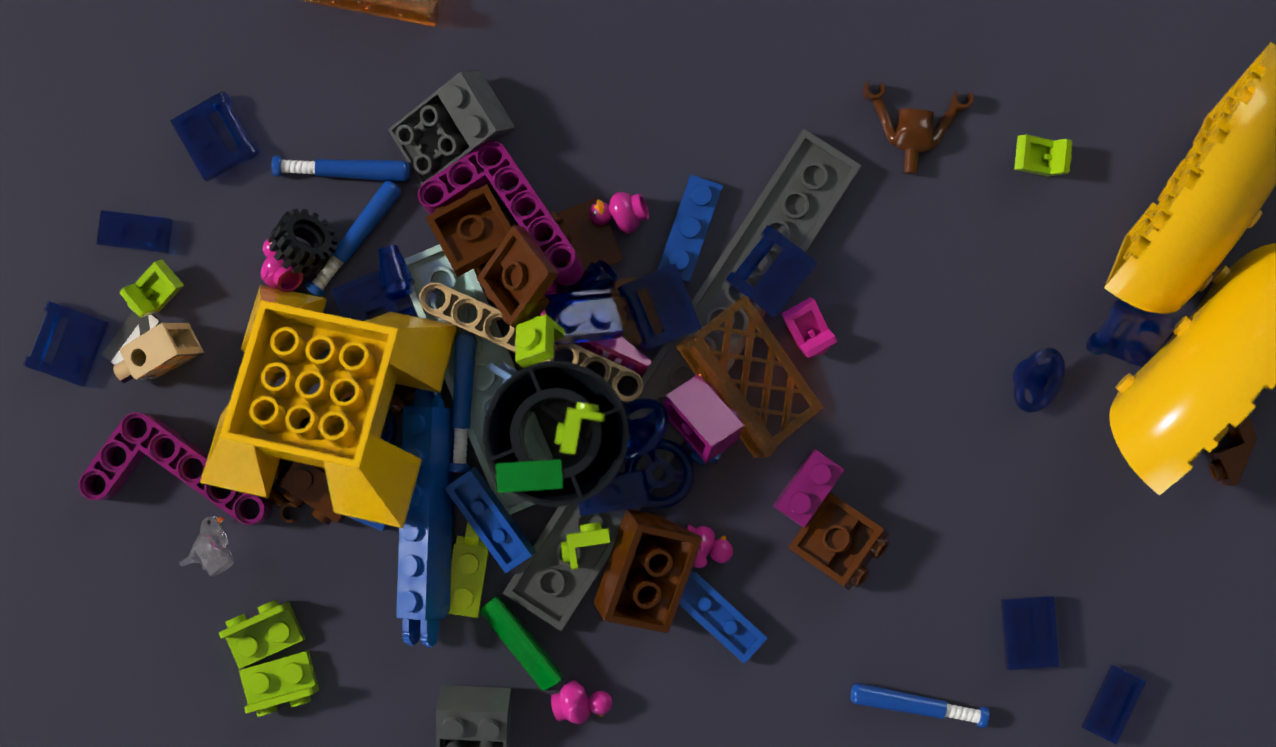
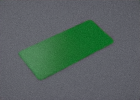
M561 460L496 464L497 491L502 493L561 489L563 487Z

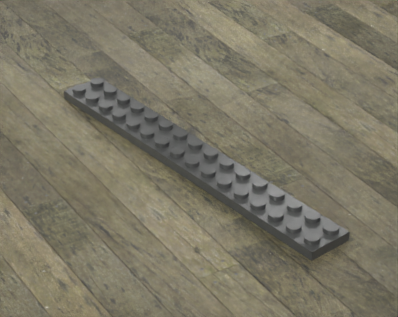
M803 128L643 375L644 387L642 395L636 401L625 403L623 406L628 421L629 438L626 455L618 473L603 490L593 497L574 505L557 508L533 545L536 552L533 556L522 562L504 590V595L562 631L609 558L626 508L640 510L685 440L661 412L666 395L697 374L705 382L711 383L716 390L718 389L862 165ZM638 385L636 386V388H635L634 391L632 392L631 396L636 393V391H637V389H638ZM601 522V528L609 527L610 543L577 548L579 569L571 570L570 562H563L561 542L567 541V533L580 532V525Z

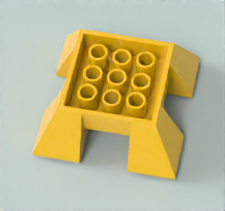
M260 285L242 342L241 350L245 353L231 400L220 415L200 482L206 485L269 498L280 458L322 467L326 471L334 513L403 529L422 460L380 439L395 384L441 393L458 327L453 324L395 312H388L366 321L323 313L327 301L325 298L293 291L282 292L279 289ZM331 349L330 354L325 359L319 360L322 352ZM286 376L284 383L275 387L276 381ZM317 383H321L319 390L309 395L310 388ZM351 390H355L354 397L347 402H343L344 395ZM307 417H311L308 426L299 429L300 422Z

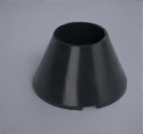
M546 361L521 369L499 387L484 418L483 444L487 460L496 475V464L535 461L527 450L524 433L529 417L537 408L552 401H567L575 405L579 402L599 406L598 413L605 414L604 422L590 420L592 441L589 450L577 464L562 470L563 487L561 489L512 492L526 501L537 505L562 507L574 505L593 497L613 480L626 455L629 430L627 416L620 398L610 384L600 375L575 363Z

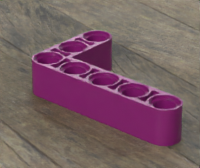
M496 141L484 143L427 180L419 188V202L426 212L431 215L437 208L449 205L464 197L470 190L479 189L487 184L491 192L496 191L518 226H523L558 271L559 275L555 280L559 284L567 286L575 284L581 279L584 267L577 253L501 143ZM500 160L496 165L491 166L494 162ZM471 179L468 183L462 185L466 180ZM517 185L514 189L507 191L511 186ZM442 198L439 202L434 204V202L437 199ZM535 209L530 215L524 216L527 211ZM552 235L549 240L541 242L545 236ZM570 260L569 264L565 267L558 268L559 264L563 261Z
M132 412L122 419L81 475L78 485L80 493L86 499L108 500L113 498L146 454L244 525H254L266 521L272 509L268 498L231 490L227 498H223L218 493V487L202 484L200 482L202 474L195 478L190 472V465L195 459H198L202 462L204 471L208 454L154 415L141 412ZM139 419H143L147 425V431L142 437H138L134 431V426ZM167 439H171L175 445L174 454L169 458L162 451V445ZM119 447H122L126 452V460L119 466L114 460V453ZM99 475L105 480V489L101 494L97 493L93 486L95 478ZM251 499L255 500L260 506V512L254 519L249 517L245 511L246 504Z

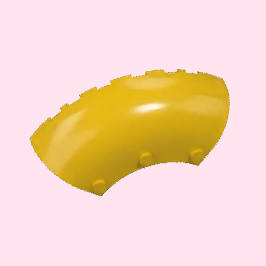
M1272 42L1268 44L1205 117L1192 143V148L1180 162L1167 181V185L1157 199L1159 204L1157 205L1152 202L1125 235L1104 289L1124 302L1139 309L1158 314H1169L1180 310L1197 291L1202 292L1209 285L1213 278L1212 273L1225 259L1246 229L1252 228L1260 219L1263 213L1260 209L1276 186V45Z
M1276 243L1261 246L1250 251L1230 268L1226 265L1222 266L1213 275L1211 288L1190 317L1184 316L1172 328L1171 331L1174 335L1134 376L1128 373L1115 387L1118 393L1110 407L1109 413L1112 434L1128 464L1158 495H1161L1193 468L1191 463L1199 456L1203 448L1210 452L1218 445V442L1229 429L1227 425L1229 423L1236 427L1256 407L1253 402L1260 395L1263 387L1272 390L1276 385Z

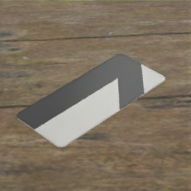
M133 311L102 352V356L114 365L123 361L120 349L154 328L159 322L158 319L152 315L141 318Z

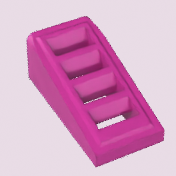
M597 319L577 344L586 350L635 371L640 377H642L652 363L647 356L600 319Z

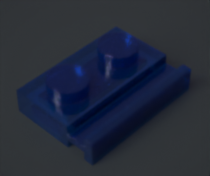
M611 288L545 295L550 302L545 308L546 315L565 329V337L554 341V345L621 338L623 327L615 301L611 297Z
M1054 596L1001 599L1006 669L1060 667Z

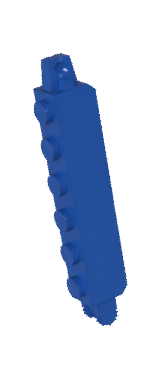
M416 388L412 407H403L402 450L420 458L422 462L404 528H399L396 618H403V643L415 646L421 637L420 641H422L423 645L433 647L437 644L439 619L446 618L450 611L453 500L444 488L454 481V472H449V463H453L455 430L452 428L453 409L444 408L441 393Z

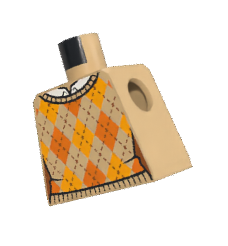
M160 323L120 349V353L124 360L114 365L113 369L115 375L122 383L132 379H155L204 354V351L189 323Z

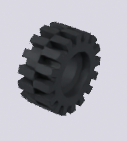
M292 209L291 212L287 211L284 213L272 230L268 242H271L269 246L270 251H277L274 255L276 261L281 259L284 261L282 265L284 268L287 269L289 266H292L293 273L299 274L303 270V274L309 276L311 272L317 274L324 268L337 250L338 246L335 245L338 243L337 237H332L335 233L333 227L326 228L329 223L326 219L319 221L317 219L319 214L314 212L310 216L307 209H302L300 213L298 209ZM296 237L305 240L311 247L303 245Z

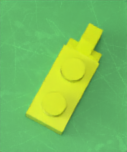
M467 522L465 536H457L453 548L450 611L448 614L478 618L489 550L469 522Z

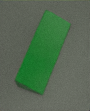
M497 595L480 609L481 615L541 690L546 691L562 680L563 673L501 595Z

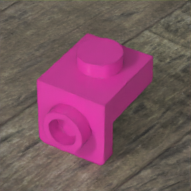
M812 297L781 313L797 347L807 358L824 354L831 345L837 342L835 335L829 330L816 301Z

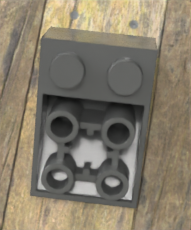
M475 70L459 72L392 125L388 131L422 185L484 143L489 141L498 142L514 130L515 126L482 72Z
M441 685L436 707V747H509L511 688Z

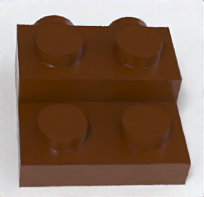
M487 184L479 189L470 190L464 197L449 205L437 208L434 213L425 217L457 277L489 261L511 229L509 222Z
M513 225L476 279L484 288L487 298L494 302L502 313L503 320L511 327L516 328V325L532 320L534 317L542 314L550 303L544 294L559 273L523 226Z
M294 461L279 486L285 489L283 496L298 506L304 501L314 508L312 515L327 525L331 521L342 523L345 516L336 514L333 511L325 468Z
M829 492L807 525L800 529L788 548L850 591L853 585L858 588L866 580L869 574L866 566L873 557L879 559L884 554L889 545V541L886 540L889 533Z

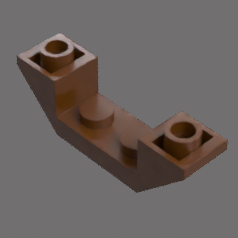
M1248 415L1236 427L1231 423L1227 425L1229 429L1225 436L1228 439H1232L1233 444L1209 453L1211 462L1208 463L1209 471L1214 480L1220 481L1223 486H1233L1240 482L1258 437Z

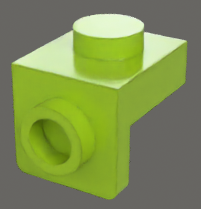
M1028 134L1018 136L1014 170L1045 177L1068 174L1072 160V140L1066 138L1049 140Z
M161 259L153 262L134 284L123 287L119 293L125 299L129 308L142 318L161 311L181 290L184 284L164 260Z
M546 314L516 325L515 362L526 368L554 358V341L565 337V329Z
M577 402L576 409L568 408L565 423L558 422L555 444L561 445L560 452L576 455L582 419L604 422L605 414L598 413L599 406Z
M601 522L580 525V532L567 533V541L561 542L563 562H570L571 570L579 569L577 548L610 543L609 527L601 528Z

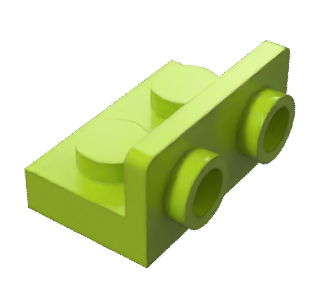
M277 599L257 607L259 614L247 619L244 613L225 622L227 629L218 633L221 639L226 638L239 669L305 640L289 601L279 605Z
M309 650L239 670L248 705L244 706L245 713L256 711L257 717L278 711L277 705L290 702L291 707L311 702L310 695L319 691Z

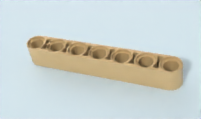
M436 282L427 284L420 291V305L432 316L516 353V328L510 326L508 334L503 338H496L492 335L491 327L493 323L497 320H503L500 310ZM442 291L446 297L444 305L438 309L430 308L428 299L431 293ZM468 305L475 306L478 312L475 321L463 323L460 320L462 308ZM564 339L554 341V357L558 350L567 348L574 354L572 363L586 368L596 362L604 365L606 374L603 379L615 390L621 402H634L642 395L643 380L635 371ZM551 358V359H548V360H545V361H542V362L555 361V360H554V358ZM624 377H631L638 383V389L632 396H623L618 391V383Z

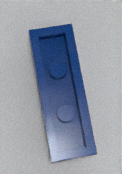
M690 174L657 273L689 284L723 185Z
M473 467L444 488L505 574L533 556L536 552L476 467Z
M691 569L679 605L745 664L768 638L698 573Z

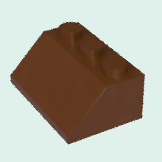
M626 508L594 600V604L603 620L668 634L698 553L702 537L659 515Z

